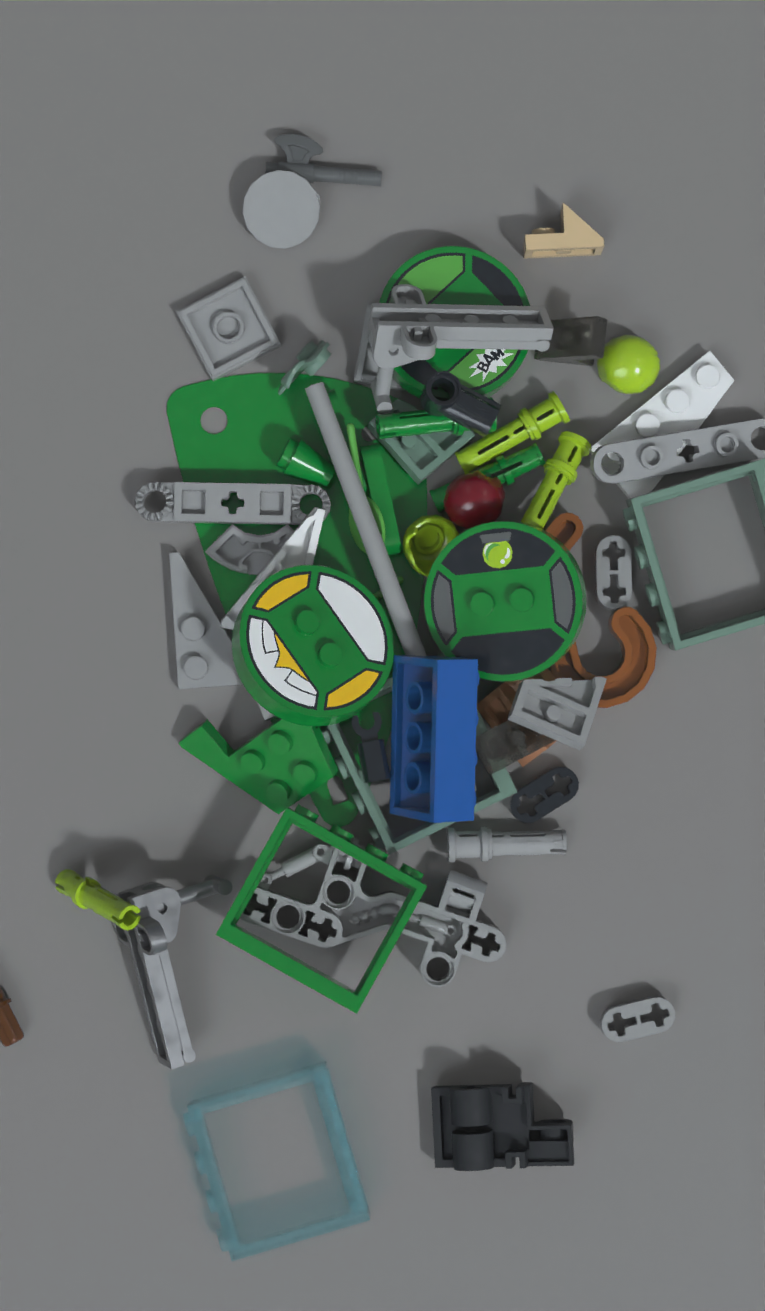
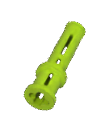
M551 391L548 393V398L530 409L525 407L520 409V412L517 413L518 418L498 428L495 432L487 434L486 437L477 440L461 451L455 452L454 454L465 474L528 438L532 441L542 438L541 433L560 422L564 424L570 422V418L557 394ZM552 410V414L540 421L537 420L539 416ZM522 426L524 427V430L517 434H514V431ZM504 436H508L507 440L482 454H478V451Z
M570 431L561 432L558 438L560 444L553 457L545 462L543 467L546 475L532 498L521 522L543 529L565 486L575 482L578 476L576 470L583 456L589 455L592 446L584 437Z

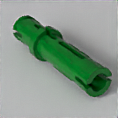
M533 443L531 446L506 457L501 454L495 457V462L478 470L491 478V474L521 462L520 465L492 477L499 478L501 484L511 485L515 483L514 478L544 466L545 461L538 445ZM451 482L429 491L439 513L445 510L444 497L447 486Z

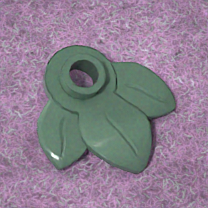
M311 340L296 356L299 362L281 379L278 394L281 395L286 388L288 389L291 383L303 371L309 376L317 372L331 356V353L327 350L330 344L321 340L316 345Z

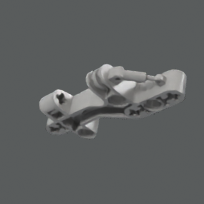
M354 837L352 843L365 850L366 846L360 845V839ZM319 843L282 862L281 868L270 874H264L254 893L257 894V902L266 906L270 904V898L277 900V903L271 910L270 921L263 919L267 911L261 909H254L249 914L245 912V908L240 919L317 947L329 948L389 929L407 895L395 891L368 895L361 886V880L367 865L331 845ZM319 861L329 865L318 898L314 903H307L269 889L273 880L285 874L287 877H290ZM336 862L345 864L344 870L347 871L350 870V867L359 869L356 880H353L346 874L333 873ZM450 870L438 906L421 900L418 902L402 934L427 942L420 963L422 978L429 985L442 987L449 984L456 974L462 954L483 962H493L501 958L506 951L507 943L502 932L491 924L476 920L488 882ZM333 881H343L349 886L350 896L346 901L341 903L334 902L328 896V886ZM455 888L473 894L474 897H470L453 891V889ZM239 890V891L236 893V895L234 896L233 902L235 901V899H236L238 893L240 892V890ZM291 905L298 910L300 915L298 924L286 927L280 923L278 911L282 906ZM307 911L315 913L311 919L312 922L322 924L326 918L332 920V928L337 930V934H329L327 939H322L319 937L320 930L310 926L308 927V934L300 932L306 922ZM469 925L476 926V929L473 931L475 936L486 938L488 933H493L494 941L499 944L497 949L490 948L487 954L482 953V946L471 940L470 948L462 947L468 938ZM441 957L449 963V971L444 977L433 978L427 973L426 967L432 958Z

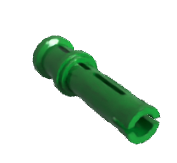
M425 410L376 414L375 419L376 433L379 440L436 432H451L452 435L462 436L464 431H472L444 416L430 415ZM497 417L488 433L496 431Z

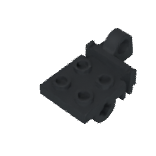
M521 1082L516 1087V1095H512V1084L433 1086L431 1088L435 1168H454L457 1171H482L492 1169L493 1167L512 1169L516 1165V1157H519L520 1168H527V1166L574 1165L573 1121L569 1119H548L535 1122L533 1082Z

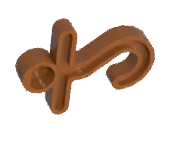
M566 512L556 517L545 531L556 537L570 551L583 533V524L577 515ZM623 607L616 610L608 620L609 631L619 642L622 651L621 662L613 673L607 676H595L586 671L581 665L576 641L558 662L548 668L556 679L572 678V681L592 680L594 677L606 678L607 680L597 708H609L631 700L645 688L655 669L657 647L651 627L638 611L631 607Z

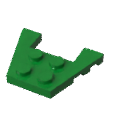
M281 718L235 750L230 747L208 719L185 735L178 743L184 750L277 814H280L286 807L292 806L333 778L338 771L320 727L297 725Z

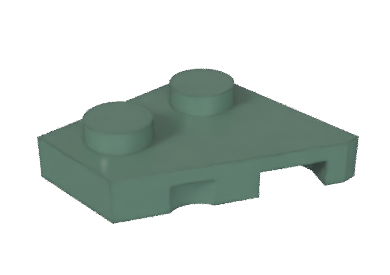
M397 399L392 403L390 414L415 411L417 409L415 406ZM375 417L368 423L367 428L378 439ZM464 431L462 436H455L451 432H436L380 439L379 442L419 485L455 455V452L467 445L474 438L475 434L472 431Z

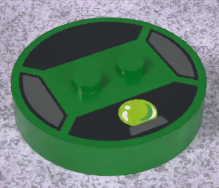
M497 521L481 524L455 537L445 546L434 561L427 578L424 594L426 621L434 641L446 657L478 659L479 677L501 682L532 677L558 662L570 650L581 631L587 603L582 572L566 546L549 532L537 526L517 521Z

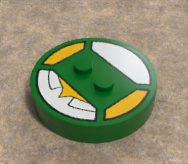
M300 565L271 575L250 595L241 608L234 624L232 655L242 684L260 706L287 722L319 727L337 724L351 718L360 712L379 693L388 679L392 668L394 638L384 609L363 584L336 569L319 565Z

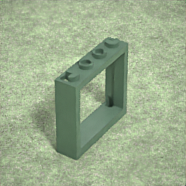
M765 458L626 500L628 508L623 509L624 520L629 532L635 530L639 546L634 547L635 557L639 568H646L650 581L649 584H645L647 598L651 607L657 606L661 621L656 622L657 632L663 645L668 643L671 650H680L765 624V608L680 634L643 507L749 476L765 531Z
M441 653V654H438V655H436V656H445V655H444V653ZM393 677L386 680L382 689L370 702L392 692ZM479 712V720L476 727V749L495 789L477 798L474 813L517 793L515 785ZM339 723L319 726L326 743L334 741L338 748L340 756L334 758L343 779L352 777L358 791L351 795L360 814L369 813L375 826L368 830L378 849L386 848L390 855L455 823L427 822L394 838L368 783H364L362 770Z

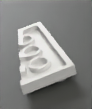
M707 352L595 443L590 453L593 454L598 447L605 444L699 429L735 380L712 352ZM683 440V446L677 449V456L687 445L685 440ZM613 452L604 455L601 461V466L608 475L618 472L621 464L620 458ZM664 475L616 484L627 498L630 499L652 492Z

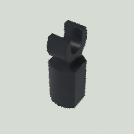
M378 711L373 712L374 726L370 729H363L360 726L358 715L352 718L353 730L361 736L362 743H358L357 747L364 783L391 778L384 739H378L377 734L382 725L381 716Z

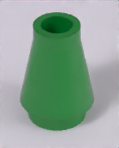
M289 438L276 463V466L284 469L283 474L316 482L325 487L328 486L335 473L334 465L302 439L296 441Z

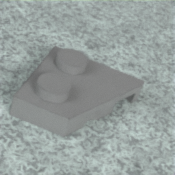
M604 677L572 681V678H557L554 681L524 679L518 686L507 719L577 750H581L586 744L607 679Z

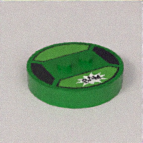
M460 246L433 248L419 253L406 261L389 279L379 303H390L392 288L399 284H409L416 286L422 291L426 304L530 306L522 285L503 263L479 250ZM436 348L435 355L428 360H417L395 367L392 378L403 389L420 399L422 390L431 375L436 372L446 371L455 375L462 385L488 398L497 393L512 379L526 357L528 350ZM434 387L431 389L436 399L440 401L450 399L448 392L444 388Z

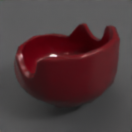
M479 470L459 475L447 486L444 497L445 511L451 521L465 529L495 522L502 513L505 492L499 478H490Z

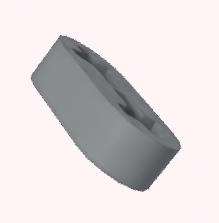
M615 535L602 539L595 549L596 599L600 606L612 611L627 605L632 595L630 545L625 539ZM610 543L616 544V549L623 551L624 554L617 559L616 570H610V559L602 555V551L607 550ZM610 576H616L617 588L624 589V595L618 597L617 603H611L610 597L603 595V590L610 587Z
M649 996L607 1008L602 1013L600 1027L603 1034L610 1040L626 1042L668 1030L674 1023L675 1010L672 1004L665 998ZM657 1003L659 1008L667 1009V1015L661 1017L662 1023L656 1025L652 1019L640 1020V1015L652 1012L651 1005ZM619 1013L623 1019L635 1018V1023L623 1026L624 1033L617 1034L615 1029H608V1023L613 1022V1014Z

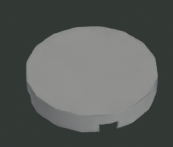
M276 170L263 174L251 184L244 197L243 216L247 228L256 240L269 247L286 249L301 244L312 235L319 222L321 205L315 189L306 178L292 171Z

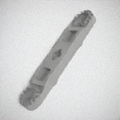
M753 419L605 444L593 452L590 459V469L597 480L601 482L620 483L765 458V447L760 450L756 449L751 442L752 432L756 428L762 427L765 429V419ZM683 440L686 441L688 446L694 447V453L688 455L687 462H685L683 456H677V449L683 446ZM609 452L617 454L621 462L618 472L612 475L606 474L601 467L602 458Z
M150 482L140 488L135 498L136 509L144 519L150 522L300 525L308 516L301 511L300 502L308 494H315L321 498L323 503L322 509H325L323 521L327 518L331 509V502L327 492L321 487L312 484ZM154 491L163 493L166 498L164 509L156 513L147 511L144 505L146 496ZM230 493H237L238 499L244 501V507H238L236 514H230L228 507L222 506L223 500H229Z

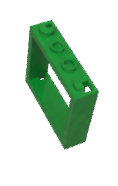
M299 804L295 810L286 807L216 935L357 1014L427 888V884L421 881L424 874L405 863L402 864L400 869L386 862L389 854L369 843L365 850L351 842L354 835L335 824L332 825L330 830L316 823L319 815ZM292 824L410 889L355 990L237 925Z

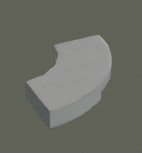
M232 524L205 553L222 566L233 571L249 575H259L295 531L287 524L275 533L255 535L245 533Z

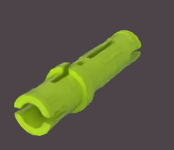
M64 869L55 879V883L59 884L55 886L56 890L69 896L72 902L79 908H89L124 930H131L138 925L141 916L137 915V913H140V909L101 888V884L91 877L83 878L70 869Z

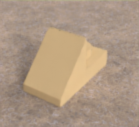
M562 203L560 210L561 233H555L553 228H537L532 230V234H525L524 259L601 255L604 248V238L564 203Z

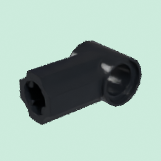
M446 371L436 372L431 375L420 396L423 409L430 415L444 416L483 437L487 436L502 406L462 385L455 375ZM434 387L444 388L448 392L450 399L447 401L436 399L431 389Z

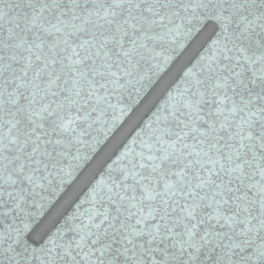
M324 383L313 384L305 388L306 394L405 655L427 656Z

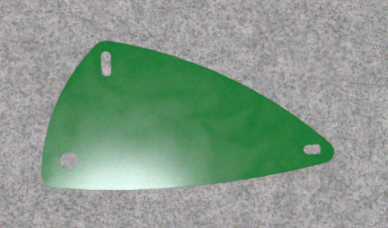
M255 373L222 377L215 381H212V379L183 386L171 394L167 403V416L183 482L312 484L321 487L330 498L331 509L327 518L322 522L313 565L330 567L348 574L363 584L372 594H375L380 590L368 555L359 549L352 537L349 526L350 508L336 471L328 486L325 487L316 482L283 474L284 469L276 466L289 438L296 441L302 439L327 461L332 463L305 388L323 382L326 391L335 389L346 425L352 423L355 427L360 468L366 486L367 481L360 446L374 443L380 444L402 546V553L390 555L389 558L396 576L404 578L400 587L417 629L424 575L415 571L403 553V538L405 531L415 520L427 515V480H423L418 485L378 439L373 441L363 439L362 430L376 417V414H380L377 411L371 388L334 378L300 374L291 383L290 387L286 388L279 395L280 381L286 373ZM389 395L391 403L398 399ZM208 408H220L227 415V426L218 434H210L201 426V416ZM230 493L229 500H223L222 506L228 507L230 514H236L238 507H244V501L238 499L237 493ZM308 494L302 498L300 509L303 513L309 515L314 507L322 508L323 503L319 496ZM195 523L211 576L226 615L258 575L233 571L222 566L205 553L232 524ZM233 524L243 532L255 535L275 533L285 526L280 524ZM289 525L294 531L299 527V525ZM382 597L378 601L384 609L392 628L394 655H405L385 600ZM393 664L388 679L393 677ZM392 692L368 703L356 714L358 715L360 726L363 729H370L374 726L373 712L378 711L381 716L382 725L377 734L378 739H384L385 747L392 726ZM352 716L340 722L339 725L361 768L357 744L362 743L361 736L353 730ZM273 718L271 719V722L273 723L279 718ZM335 742L328 743L327 745L333 759L340 756ZM338 768L334 776L342 780L348 801L334 805L327 782L309 793L326 823L331 826L335 824L343 827L350 824L359 811L351 795L358 790L352 777L343 779Z

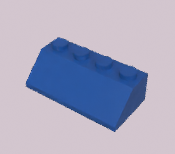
M394 655L389 814L432 823L474 821V807L477 800L475 792V767L478 760L476 752V727L479 720L477 712V687L480 680L478 659Z

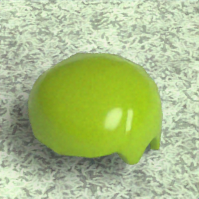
M623 335L614 337L602 346L597 358L599 377L602 382L608 384L618 393H642L654 384L660 371L658 352L648 341L639 336Z
M437 514L421 516L405 531L403 553L415 571L428 577L430 569L440 552L460 534L450 520Z

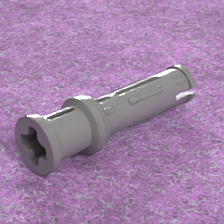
M481 826L479 830L455 831L454 827H447L448 863H454L456 859L480 858L482 862H488V860H492V856L566 855L567 853L565 829L492 832L491 828H487V826Z

